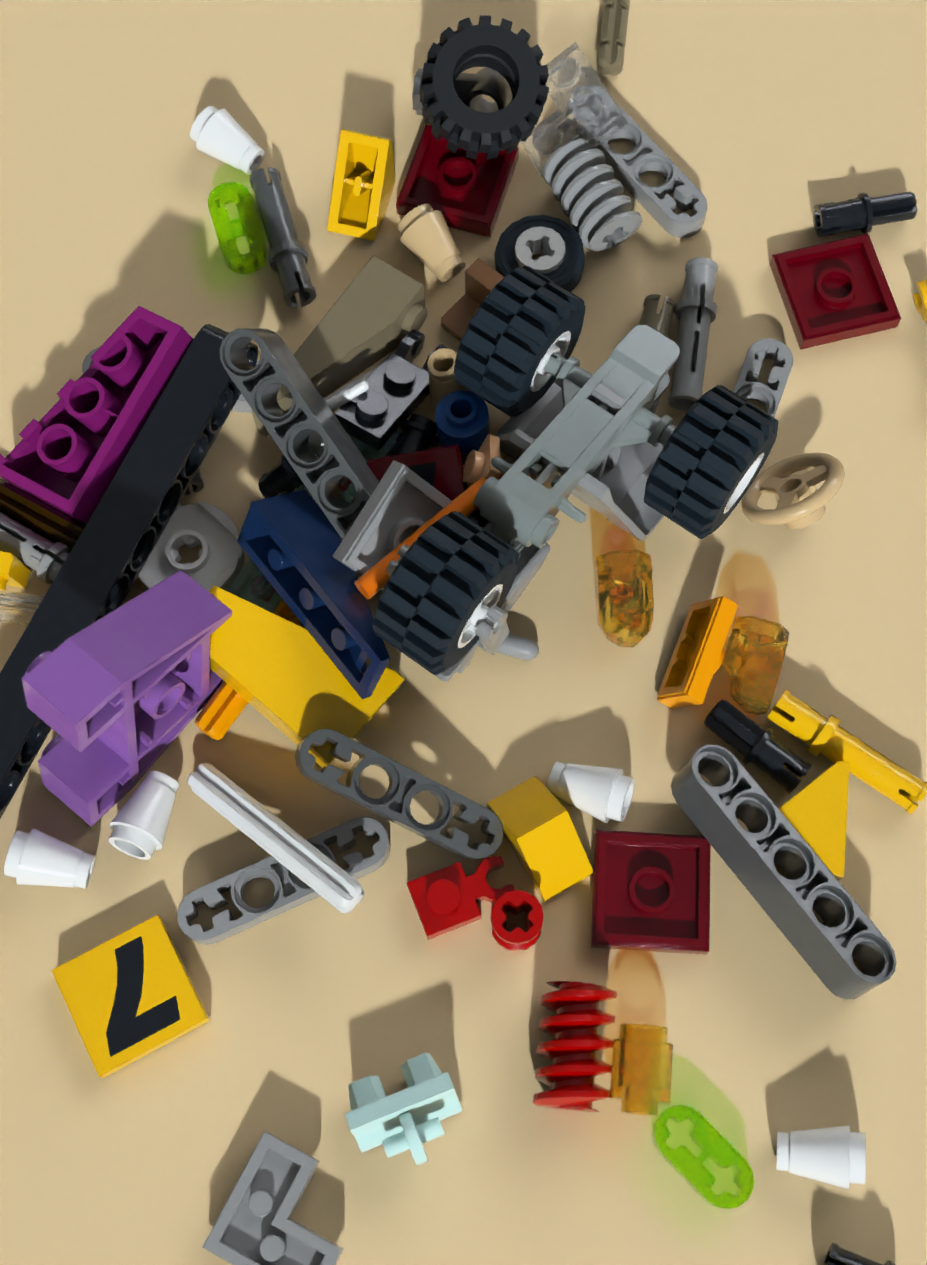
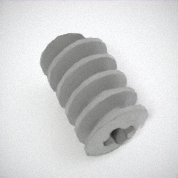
M580 138L558 148L544 164L543 176L546 183L552 187L551 190L556 200L561 202V208L564 214L569 217L572 227L579 233L578 235L583 242V246L594 252H599L615 247L632 236L639 229L642 218L639 212L631 211L633 207L632 200L629 196L622 195L624 191L623 185L620 181L613 179L615 176L613 168L610 165L604 164L606 160L604 153L599 149H590L588 140Z

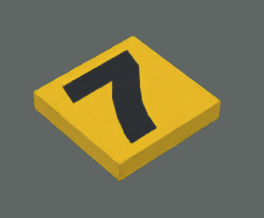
M158 914L51 970L100 1078H105L210 1021L167 928Z

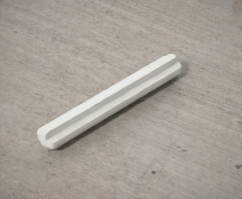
M201 763L195 771L190 773L187 782L196 795L341 913L351 912L362 900L364 891L356 879L212 764Z

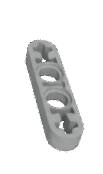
M585 88L578 91L572 97L569 110V125L579 139L588 140L590 149H599L604 153L606 159L604 164L610 165L613 168L618 181L622 183L666 232L679 238L691 237L697 234L703 227L707 212V199L703 193L609 94L597 88ZM584 110H586L589 113L585 116L582 115ZM600 112L599 119L593 113ZM624 138L632 142L635 148L628 153H617L610 149L608 144L614 139ZM646 171H656L662 174L666 181L659 186L651 187L641 182L639 176ZM673 191H675L674 197L672 198L670 195ZM676 206H677L681 211H687L688 209L693 210L692 216L690 217V216H689L687 213H685V212L680 213L679 215H676V214H675V208H676Z
M368 817L349 820L307 839L309 843L337 864L335 856L328 845L337 842L339 851L342 853L356 845L354 836L357 833L364 832L369 839L378 837L380 841L372 845L374 855L370 858L364 859L359 851L343 857L348 867L344 871L354 879L361 878L384 865L390 853L387 831L380 822ZM269 856L193 890L179 904L177 920L179 927L188 938L198 944L210 945L320 895L307 884L298 880L296 875L274 857ZM258 877L269 879L273 882L275 889L271 902L261 908H252L246 905L243 899V891L247 883ZM231 889L232 901L243 914L242 917L233 920V914L227 909L212 918L214 927L208 931H205L199 924L191 925V920L198 916L197 906L206 903L212 910L218 909L228 904L222 893Z

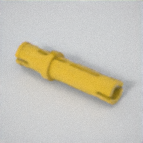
M787 689L783 692L766 719L768 721L774 722L809 745L806 751L815 757L821 753L834 763L837 761L849 762V773L904 808L910 815L917 809L918 800L922 802L927 795V781H922L840 727L839 723L841 720L831 714L827 718L790 694L791 692Z

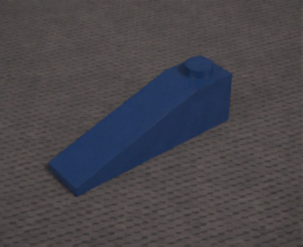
M305 489L253 501L237 542L361 699L370 697L390 660V656L383 639L374 634V618L366 598L354 584V581L357 580L355 572L332 557L342 542L339 534Z

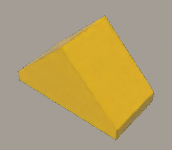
M347 129L340 131L327 231L371 241L377 239L396 183L392 139Z
M837 761L779 808L838 881L844 877L849 784V762Z
M536 776L487 803V807L501 821L503 834L544 903L594 874L568 811Z

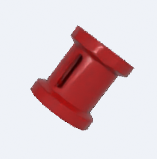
M521 890L509 891L498 897L492 906L490 917L492 936L499 946L508 951H524L535 945L541 935L544 919L542 906L536 897ZM509 911L515 916L522 911L528 913L526 925L528 931L524 932L519 927L511 932L505 930L507 920L505 913Z

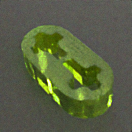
M236 182L222 183L216 186L208 197V208L222 256L227 267L233 272L242 275L252 274L260 270L268 257L265 238L255 205L248 188ZM235 203L240 218L230 220L226 205ZM245 236L250 249L249 253L240 254L236 238Z
M677 1105L667 1108L657 1116L651 1132L653 1145L668 1164L704 1201L713 1207L731 1209L741 1206L749 1199L753 1192L755 1181L752 1168L746 1159L701 1113L692 1107ZM671 1118L676 1123L686 1119L691 1121L694 1128L690 1131L689 1136L702 1150L697 1157L684 1145H679L674 1149L668 1146L666 1140L671 1134L665 1125L668 1119ZM707 1157L722 1169L728 1168L731 1165L735 1166L738 1173L733 1181L739 1190L734 1196L728 1191H723L718 1195L714 1194L711 1186L716 1179L702 1164Z

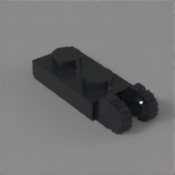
M415 329L409 332L408 336L406 335L400 342L395 354L391 352L365 380L369 383V389L342 405L336 411L335 416L347 434L379 451L400 428L403 420H407L430 394L427 364L430 355L422 369L412 364L423 348L424 334ZM439 344V346L436 347V349L433 350L431 354L438 349L448 347L443 344Z

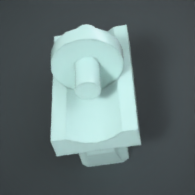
M424 1053L406 1060L401 1069L408 1088L387 1097L379 1076L369 1075L349 1084L351 1111L345 1113V1117L361 1152L383 1144L388 1158L410 1149L417 1166L428 1162L423 1143L445 1135L440 1120L462 1112L449 1073L442 1074L430 1053Z

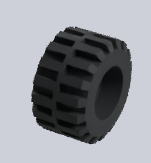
M480 16L478 25L473 26L470 18L460 20L456 31L448 27L441 33L439 43L433 42L428 51L427 61L424 63L420 86V102L423 103L422 115L425 123L430 122L432 124L431 133L437 141L442 137L448 141L446 149L453 153H456L458 148L466 150L465 158L476 160L478 153H486V160L497 158L499 151L505 150L506 154H509L516 150L521 140L525 142L531 135L548 97L549 87L546 86V82L549 78L548 66L541 65L540 63L543 57L542 50L538 44L530 48L528 42L531 35L523 28L518 34L510 31L513 22L502 18L500 26L491 25V16ZM488 67L497 71L506 79L512 92V100L510 104L499 111L491 113L478 112L469 108L460 100L454 88V81L460 73L469 68Z

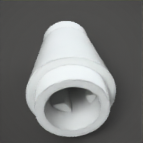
M214 106L206 107L197 116L191 127L190 138L196 142L197 150L238 170H242L247 175H251L263 161L265 151L258 146L224 108L218 110Z
M558 761L553 765L547 783V789L554 796H557L558 799L604 823H608L610 819L623 822L629 810L635 787V779L623 775V769L572 763L565 764Z
M149 771L145 780L141 782L111 821L109 826L113 831L108 839L110 844L119 851L142 860H149L154 850L162 849L179 783L164 773Z
M34 828L30 833L17 830L7 853L4 875L16 878L18 885L72 888L76 886L86 889L94 868L95 855L85 853L81 849Z
M850 1125L790 1131V1133L777 1132V1170L789 1171L791 1174L849 1189V1183L865 1184L866 1135L861 1132H850Z

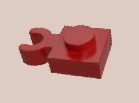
M501 856L486 858L479 864L476 873L467 877L461 862H457L406 882L428 940L480 920L481 913L477 902L486 900L490 903H495L497 898L504 893L515 890L513 884L495 889L489 886L486 881L487 876L492 871L504 867Z

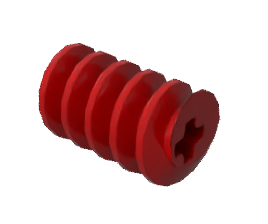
M572 981L547 982L548 985L558 990L542 995L541 1005L557 1013V1015L540 1019L539 1030L555 1037V1039L538 1044L537 1054L552 1061L553 1064L536 1069L535 1079L550 1086L551 1090L534 1094L533 1104L540 1107L562 1110L600 1112L592 1108V1102L609 1098L611 1091L594 1083V1077L612 1072V1065L595 1057L597 1051L612 1048L614 1041L598 1034L597 1027L615 1023V1016L599 1009V1003L617 998V992L605 986Z

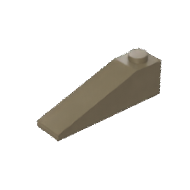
M374 255L370 258L294 353V357L322 398H325L396 350L402 339L414 329L420 330L427 316L424 284ZM282 385L278 391L277 400L280 408L287 413L292 406V395L290 390L285 385ZM252 410L258 432L265 437L269 436L270 434Z

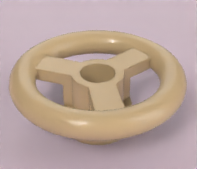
M805 453L782 460L763 471L754 479L742 497V511L750 521L761 525L785 524L790 529L808 527L822 518L826 511L825 504L840 490L845 477L844 467L840 460L826 453ZM812 469L803 475L792 476L787 479L783 478L801 470ZM826 480L823 483V485L817 490L815 485ZM762 493L775 494L778 500L776 509H764L758 506V500Z

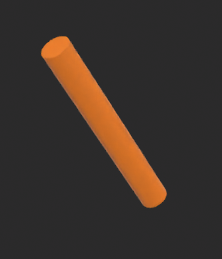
M484 477L479 478L354 581L359 592L365 598L370 599L385 587L390 578L386 574L387 566L391 560L397 562L400 558V555H398L399 549L405 544L410 547L434 522L453 511L460 512L466 517L474 513L478 509L473 504L475 496L487 479Z

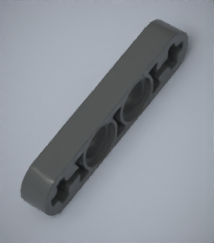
M330 729L316 730L303 737L297 745L295 753L296 765L300 773L308 780L461 857L468 859L487 858L495 853L502 843V823L498 816L490 809L337 731ZM328 741L333 745L330 754L345 763L351 760L352 753L359 756V760L354 763L348 772L346 786L338 782V778L345 771L333 765H326L320 771L313 767L316 758L308 753L310 746L319 747ZM370 765L381 767L389 777L388 790L378 799L366 796L359 786L361 772ZM420 791L432 793L439 802L438 816L433 822L426 825L416 821L410 811L411 800ZM454 805L459 807V811L455 813L453 818L460 822L471 824L476 823L479 819L483 821L480 830L487 835L485 843H474L470 848L467 845L469 835L456 827L447 828L446 837L440 834V831L451 819Z

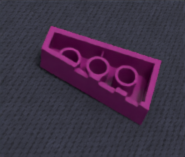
M138 306L91 356L94 363L76 381L70 379L59 390L57 395L60 399L39 422L33 418L19 433L23 439L6 457L0 454V477L86 525L194 339L182 326Z

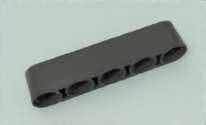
M267 328L236 329L228 333L222 340L220 347V360L225 371L343 540L379 484V480L370 470L363 455L285 342L276 332ZM252 339L258 344L261 355L259 363L255 367L249 363L246 353L248 344ZM282 385H285L292 395V406L287 413L280 408L277 400V394ZM313 430L319 433L324 441V451L320 458L315 457L308 446V439ZM343 476L348 477L356 488V497L353 503L347 502L340 494L339 483Z
M706 745L699 748L673 776L671 783L673 797L822 983L835 996L843 999H855L889 980L895 972L896 957L888 940L738 759L729 750L719 745ZM699 773L709 779L711 785L703 781ZM736 818L740 819L747 826L749 831L744 830L739 825ZM774 864L778 865L783 870V872L786 875V878L783 877L780 873H778ZM813 910L821 916L824 925L816 919ZM853 958L859 962L863 973L856 968Z

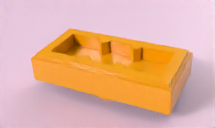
M725 596L694 603L690 606L657 694V701L671 709L703 704L712 676L719 669L724 659L723 646L738 604Z

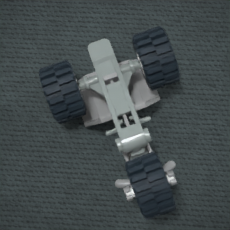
M525 265L516 268L496 284L476 310L463 334L454 365V379L457 383L511 417L494 436L500 438V450L515 459L516 462L509 464L499 457H494L491 460V465L504 475L500 480L493 476L489 477L475 496L473 504L480 509V516L489 521L485 528L462 513L453 511L430 525L410 547L405 544L399 549L398 555H400V558L397 562L391 560L386 569V574L390 578L377 604L373 622L374 634L442 681H449L456 672L461 674L470 664L477 646L491 655L497 652L522 660L530 661L535 659L539 653L537 643L528 638L509 634L510 631L506 622L508 613L506 611H509L518 600L550 552L548 541L558 527L559 519L555 516L559 510L579 523L585 521V513L573 506L568 500L570 494L607 517V520L641 542L650 535L664 516L699 539H703L715 532L723 524L756 478L775 443L778 420L724 386L717 385L703 394L694 403L677 427L673 426L674 419L668 415L660 418L655 412L659 398L667 390L670 383V377L667 372L679 357V346L647 325H637L630 330L614 348L608 359L592 375L579 367L580 360L571 356L583 327L585 315L583 299L529 266ZM531 473L535 476L540 474L535 480L529 477Z

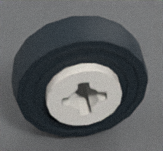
M547 215L526 216L511 223L500 235L494 255L496 271L503 277H506L516 268L526 265L570 292L580 282L585 266L583 242L575 229L563 220ZM542 254L541 257L532 259V255Z

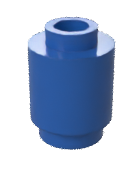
M455 391L443 397L438 403L435 410V420L440 447L459 444L461 453H470L472 450L478 451L487 435L490 434L489 412L485 401L473 392Z

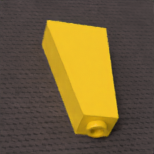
M215 585L208 591L232 610V616L210 635V669L296 745L300 743L303 737L320 729L334 730L354 739L405 680L396 671L386 667L372 695L361 699L307 629ZM328 741L319 747L310 746L308 753L316 758L315 762L322 768L326 765H331L336 759L330 754L333 745Z

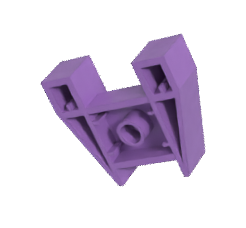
M179 570L74 634L53 652L46 651L37 656L27 668L25 676L21 678L27 708L59 734L48 743L41 754V759L38 760L42 783L91 827L137 784L209 701L223 682L210 669V635L232 616V610L182 570Z

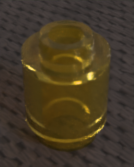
M620 1024L619 1038L613 1039L611 1093L609 1099L621 1101V1113L658 1116V1104H670L673 1044L667 1042L668 1028L647 1024Z

